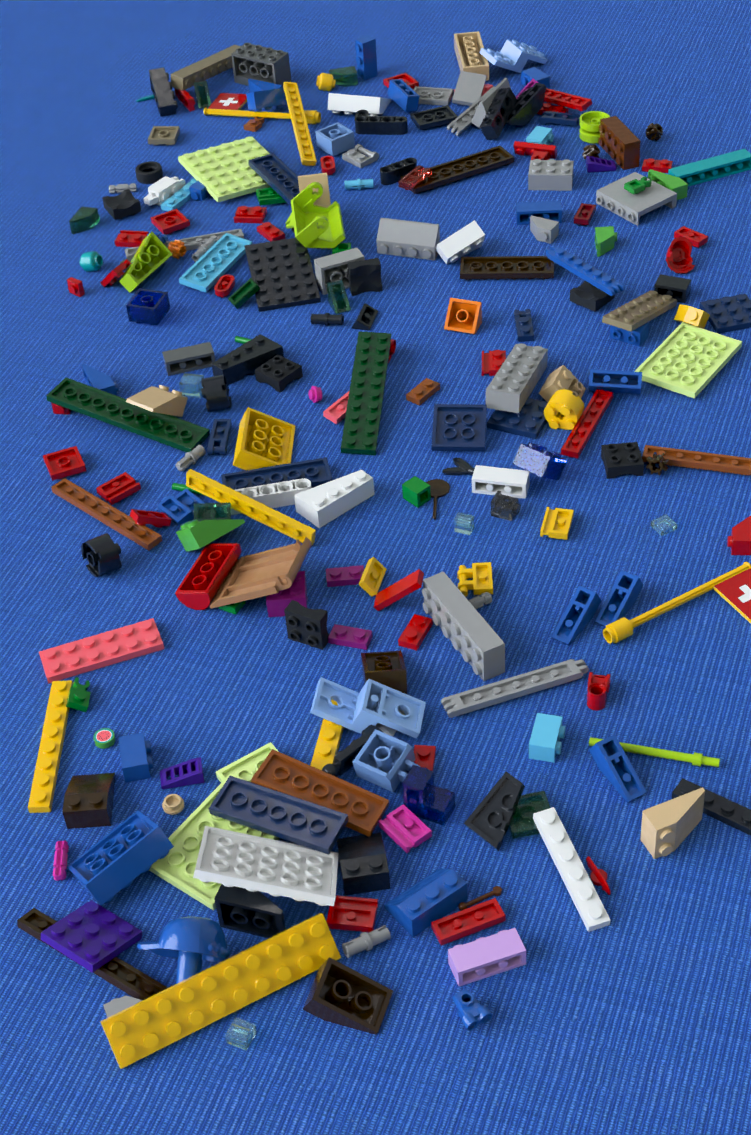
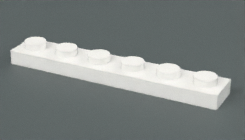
M552 807L533 813V820L587 931L590 932L610 925L611 920L555 808Z

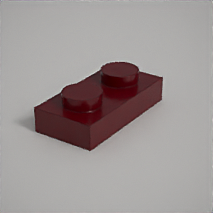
M581 203L574 217V224L589 225L596 211V205Z

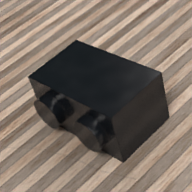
M660 274L655 283L654 291L660 295H670L672 298L677 299V302L685 303L690 295L691 280Z

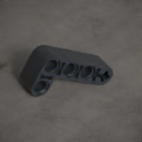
M359 110L355 115V132L357 134L404 135L408 132L407 118L403 116H369L367 110Z

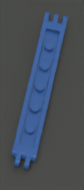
M551 247L545 250L548 259L608 295L613 296L615 293L617 294L625 290V286L564 249Z

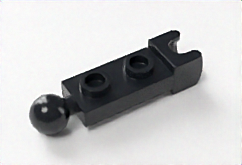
M369 725L362 731L361 737L353 740L348 747L336 754L334 764L325 765L322 771L335 777L344 774L353 767V760L374 730H381L374 725Z

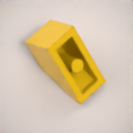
M680 304L674 320L704 329L710 314L703 310Z

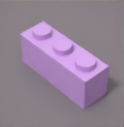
M516 928L502 930L497 934L480 937L473 942L463 945L459 944L448 949V964L458 986H462L526 965V949Z

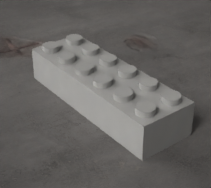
M523 343L515 344L486 388L485 405H487V408L519 413L547 368L548 349L541 346H527Z
M443 571L423 579L422 594L424 603L422 605L425 613L432 617L434 624L442 629L444 636L451 640L456 650L460 651L464 661L469 662L474 673L479 675L483 681L504 673L505 643Z

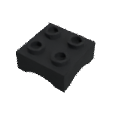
M129 189L114 197H102L104 208L114 220L141 212L140 201L134 198Z
M378 258L348 263L349 287L352 296L369 291H383L381 264Z
M584 281L579 287L570 290L571 302L594 312L615 298V295L610 296L587 281Z
M277 354L255 369L256 381L267 383L276 391L282 392L290 382L303 377L302 366Z
M637 442L601 445V458L604 462L607 479L624 474L643 476L644 463Z
M292 600L284 610L288 639L323 650L329 642L328 637L330 635L327 631V611L323 609H309L299 604V602Z

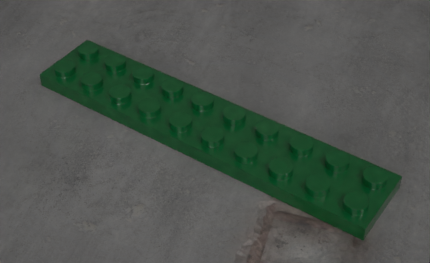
M358 332L341 453L376 455L391 346V333Z
M69 378L63 379L46 395L47 401L184 452H191L210 435V429L171 415L148 411L126 402L127 399Z

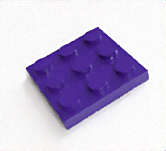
M92 900L41 932V940L92 973L142 939V931Z

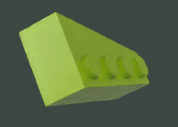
M151 232L142 241L130 262L131 264L119 282L129 293L132 292L173 254Z

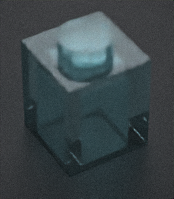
M184 373L179 382L180 392H183L182 396L201 398V388H203L201 379H204V376Z

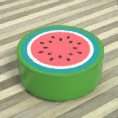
M109 728L99 729L93 736L95 745L101 749L109 748L115 743L114 732Z

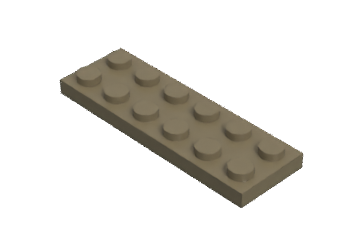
M650 290L604 315L602 322L633 331L677 306V299L672 298L670 295H660L658 292Z

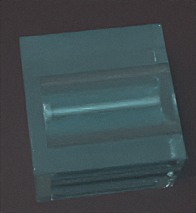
M458 512L454 518L455 532L471 535L474 530V516Z
M235 1017L225 1035L227 1044L247 1051L257 1033L256 1025Z

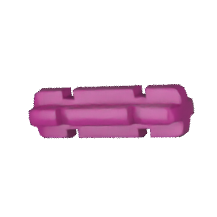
M65 840L57 841L55 845L53 876L56 881L66 878L65 870L67 869L69 846Z

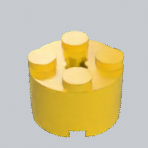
M562 389L556 391L544 409V416L549 423V427L552 429L572 430L583 413L584 403L579 396H574L570 390Z

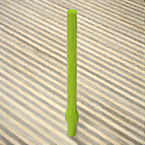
M590 737L589 746H594L603 739ZM619 742L624 752L684 761L700 767L701 765L719 767L720 764L719 758L703 756L702 753L694 752V754Z

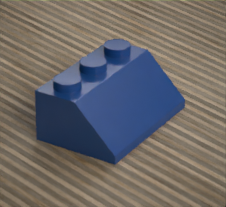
M437 869L386 903L384 908L412 937H415L431 926V922L443 918L456 909L459 903L468 900L467 883L453 869Z

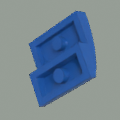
M188 489L183 490L176 497L169 495L157 504V508L178 524L192 521L210 510L204 501Z

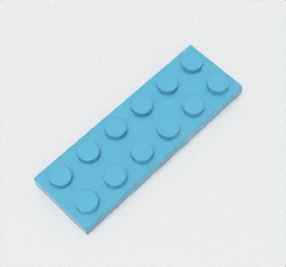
M225 233L179 278V283L206 293L245 254L244 246L251 245L252 241Z

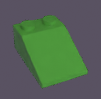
M195 519L180 526L181 529L176 534L187 552L206 546L244 524L245 521L244 519L202 521Z

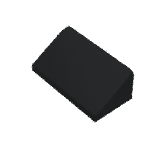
M364 303L354 321L352 329L369 331L378 310Z

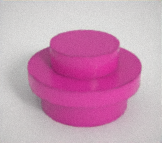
M312 386L308 393L309 399L313 403H317L322 400V390L320 387Z

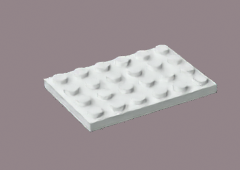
M205 826L193 878L199 879L202 882L221 883L227 887L245 888L251 892H265L276 897H290L296 901L315 902L320 906H334L338 853L330 852L328 855L302 845Z

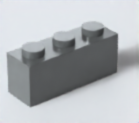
M210 342L162 352L168 376L212 367V363L215 362V355Z

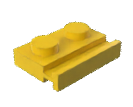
M547 507L540 530V537L549 535V538L567 540L574 510L562 508L552 510L550 507Z

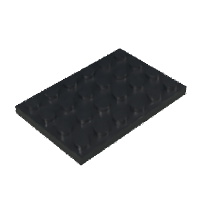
M296 238L244 246L251 279L260 287L255 293L259 312L321 302L308 248H305Z

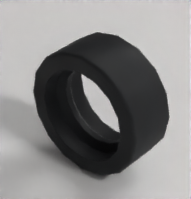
M153 161L143 162L135 168L136 178L142 184H153L163 178L160 163Z

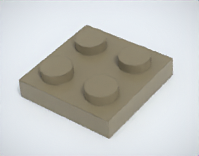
M153 126L148 138V144H175L180 133V127Z

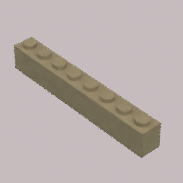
M233 45L171 73L172 87L186 90L232 68L231 53L241 46Z

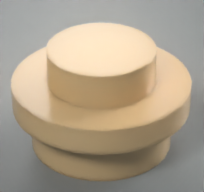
M177 794L167 795L162 803L164 812L170 815L180 813L184 809V800Z

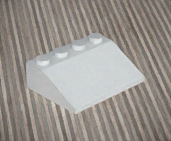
M329 93L328 110L339 114L340 111H345L344 114L351 115L359 110H367L370 116H378V114L384 113L391 99Z

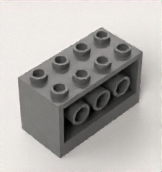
M244 43L240 48L231 53L235 83L249 86V78L283 85L284 82H291L288 52Z

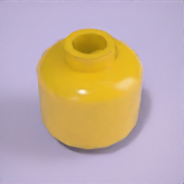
M321 73L320 76H317L316 86H318L319 90L331 91L332 87L335 88L336 80L332 74Z

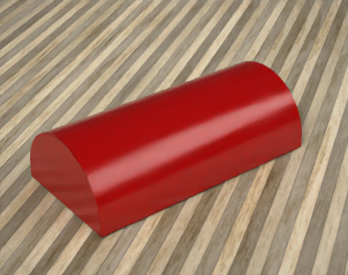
M207 544L175 592L178 600L194 610L206 609L241 555L240 544Z

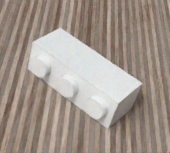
M475 466L472 476V493L526 499L530 485V471Z

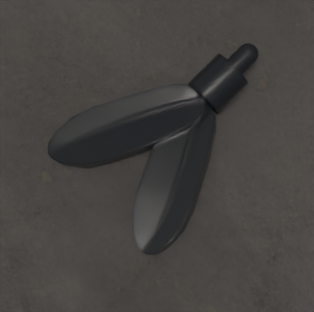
M456 457L453 458V463L457 467L442 470V473L446 475H473L475 468H472L463 459Z

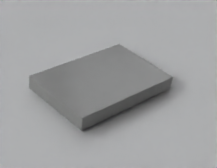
M461 71L452 103L471 106L482 96L487 75Z
M417 86L414 88V91L420 96L418 104L446 106L454 94V89Z

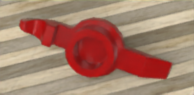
M588 856L586 862L591 870V881L594 885L601 886L602 890L608 895H611L606 881L607 873L602 869H598L590 856Z

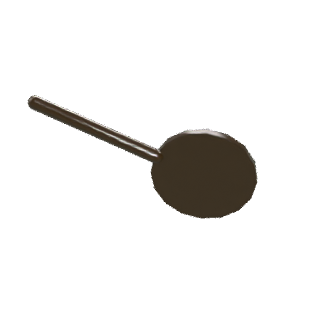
M433 479L426 482L430 485L431 497L434 498V520L437 514V498L445 496L450 490L449 484L441 479Z

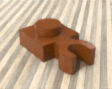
M255 116L254 119L249 120L243 125L244 130L256 132L265 122L264 117L259 119L258 116Z

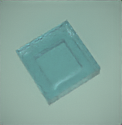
M665 514L652 520L650 526L663 536L676 530L678 524Z

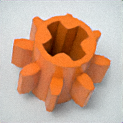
M175 239L174 242L169 243L168 249L173 254L172 257L179 259L180 256L183 257L186 254L184 242Z

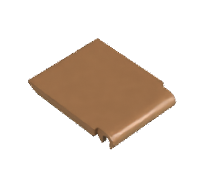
M305 537L302 545L297 539L295 544L239 558L209 607L211 609L276 594L280 590L290 588L311 548V541Z

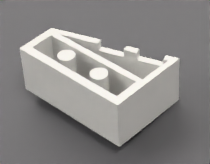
M474 220L438 243L436 251L446 265L450 262L453 263L458 258L482 247L485 233Z

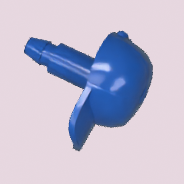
M195 916L181 917L169 921L163 928L158 941H140L137 943V949H149L163 957L178 958L176 984L200 973L202 960L222 962L231 954L227 949V940L219 923L208 918Z

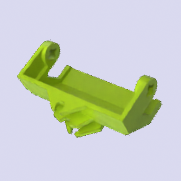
M319 182L309 184L291 200L292 213L287 219L285 227L287 229L294 228L295 238L305 248H335L346 239L340 204L334 201L327 208L313 204L323 194V187Z

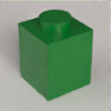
M414 476L402 484L403 499L417 508L431 500L430 485L418 477Z

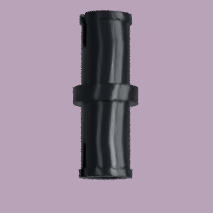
M330 313L311 314V323L325 324V326L330 324L343 325L344 315Z

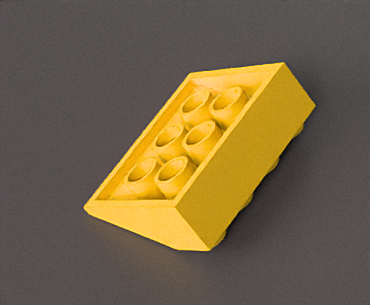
M247 407L239 425L233 466L244 470H252L291 463L295 425Z

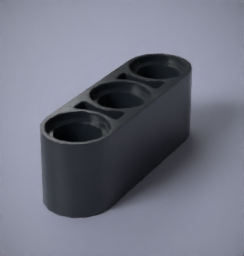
M406 158L381 167V184L391 185L401 181L402 176L417 172V160L415 158Z

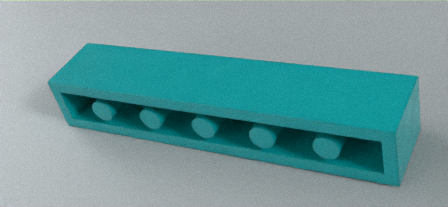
M746 149L737 150L668 169V175L681 178L688 184V187L751 170V153Z

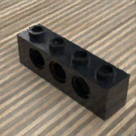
M510 87L501 88L497 91L479 127L487 140L499 138L517 101Z

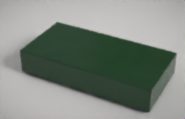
M250 278L228 300L238 309L260 287Z

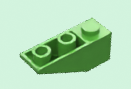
M651 169L648 170L647 178L677 193V200L687 197L688 184L681 178Z

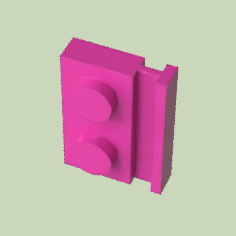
M404 804L386 815L384 820L380 819L378 821L379 827L406 853L410 852L409 849L412 847L416 848L432 837V830Z

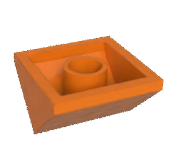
M450 298L444 330L476 334L482 323V303Z

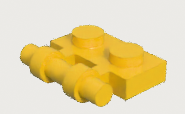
M491 562L472 563V568L467 569L465 565L459 566L457 571L458 589L465 597L468 595L469 590H474V595H481L485 592L493 594Z

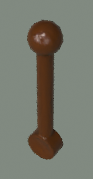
M495 886L491 892L469 902L459 903L458 908L462 911L493 895L500 896L502 888Z

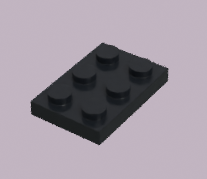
M448 105L410 114V119L419 130H427L428 128L440 127L445 124L449 125L458 117Z

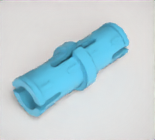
M357 178V180H344L345 190L374 188L373 179L360 180V178Z

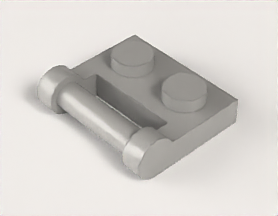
M360 144L342 154L343 160L359 168H363L379 158L377 152H371Z

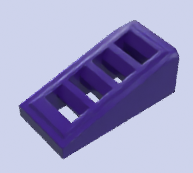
M586 156L588 173L616 171L615 161Z
M201 757L160 770L161 789L205 783ZM167 776H171V780L167 781Z

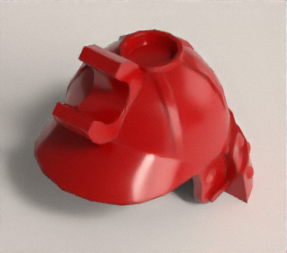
M676 237L667 250V266L675 273H687L695 267V265H692V244L688 238Z

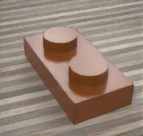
M426 378L406 394V400L420 406L440 389V383Z

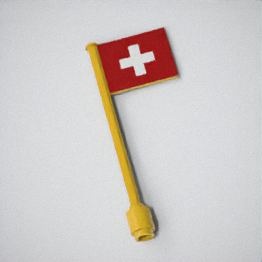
M220 93L208 109L204 108L203 111L205 116H258L259 118L291 119L290 113L240 110L247 102L246 94ZM304 110L307 124L321 122L320 112Z
M744 562L743 565L631 620L622 617L606 625V628L603 629L605 640L610 644L618 643L632 636L635 627L712 589L751 623V564Z

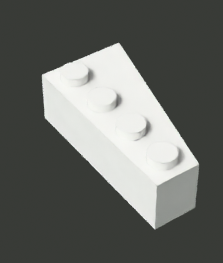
M359 470L294 495L296 512L318 528H321L375 495L374 480L369 474Z

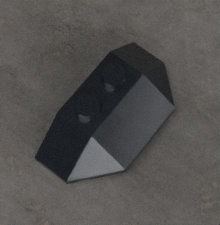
M535 83L533 87L523 92L517 98L506 124L523 126L528 124L543 107L546 86Z

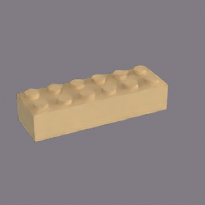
M479 31L454 34V49L460 72L465 71L487 75L486 81H488L489 63L479 53L484 48Z

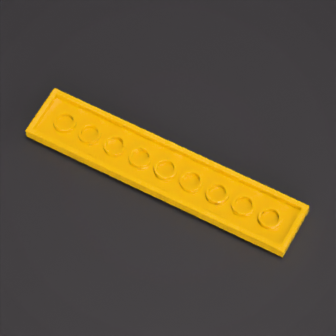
M319 913L100 1022L120 1069L318 970L329 957L338 960L341 956L324 915Z

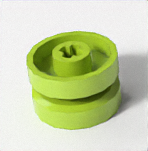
M589 111L582 114L579 119L580 139L587 143H599L600 119L608 118L610 115L602 111Z

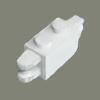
M175 176L172 178L163 177L148 187L149 194L143 198L144 204L149 206L157 204L161 206L163 202L186 184L185 180H179Z

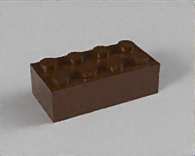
M617 116L600 119L599 145L623 170L639 167L640 140Z

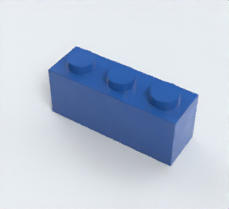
M370 35L355 39L358 76L364 80L378 76L376 39Z
M402 79L390 80L387 95L405 112L417 111L420 96Z
M284 88L246 93L248 109H254V112L262 111V108L271 110L273 106H276V109L284 108L283 105L287 104Z
M561 201L516 203L517 225H529L531 215L562 223Z
M590 369L589 392H595L597 389L613 393L641 395L642 372Z

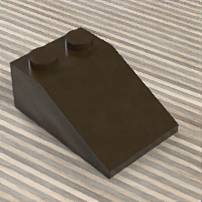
M401 650L361 653L364 685L368 679H371L407 694V673Z
M115 773L72 776L64 795L62 811L67 829L111 826Z
M329 957L317 972L303 1010L324 1021L376 1035L393 990Z

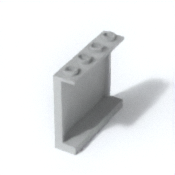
M634 172L596 191V203L638 226L640 216L662 205L670 208L676 207L677 193L652 181V186L645 187L644 191L633 195L624 189V183L634 179L641 180L644 177Z

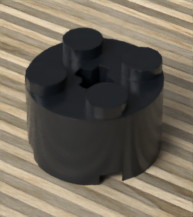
M224 374L201 379L203 387L201 391L203 398L207 400L206 408L208 412L232 407L231 396L229 397L230 390Z
M108 533L82 543L81 553L83 560L87 558L89 564L86 567L94 577L102 576L122 567L119 557L121 548L118 543L114 544Z

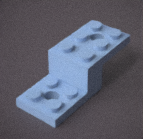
M514 39L512 41L506 40L501 52H495L490 48H482L479 52L493 65L521 73L528 59L542 64L547 62L544 54L536 51L537 48L532 45L528 46L523 42L520 44Z
M321 677L317 684L310 713L360 734L369 725L376 726L377 723L417 738L420 734L426 702L371 679L367 680L358 693ZM331 700L336 701L338 706L334 705ZM398 709L404 711L405 715H402Z

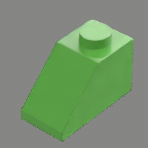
M613 226L595 227L597 257H600L613 249L614 242H617V232H614Z

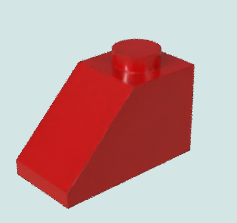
M751 516L734 526L731 536L727 537V547H731V555H751Z

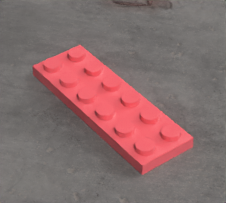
M154 618L39 651V655L49 684L52 681L66 679L165 648Z

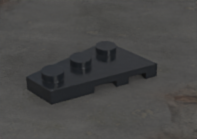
M505 772L464 824L499 851L525 786L508 772Z

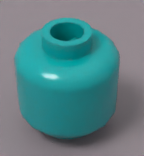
M91 251L83 253L79 263L86 272L98 271L103 264V259L99 253Z

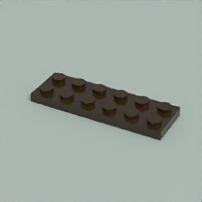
M547 256L461 257L460 279L554 278V262L548 259Z

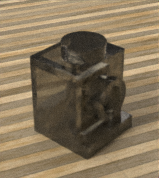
M497 491L491 501V516L512 521L514 516L520 512L521 505L519 504V499L502 495L501 491Z

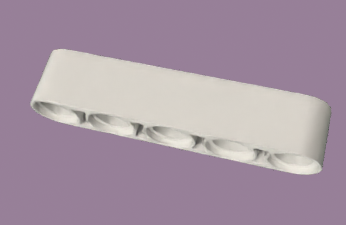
M304 478L235 489V491L270 508L295 505L294 495L311 489L312 486L311 481ZM224 505L227 514H240V512Z

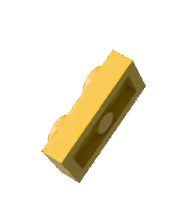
M372 557L368 560L358 585L373 597L377 594L387 569L376 558Z

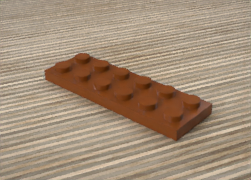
M274 749L271 750L251 779V783L347 814L349 821L346 827L368 837L371 836L390 801Z

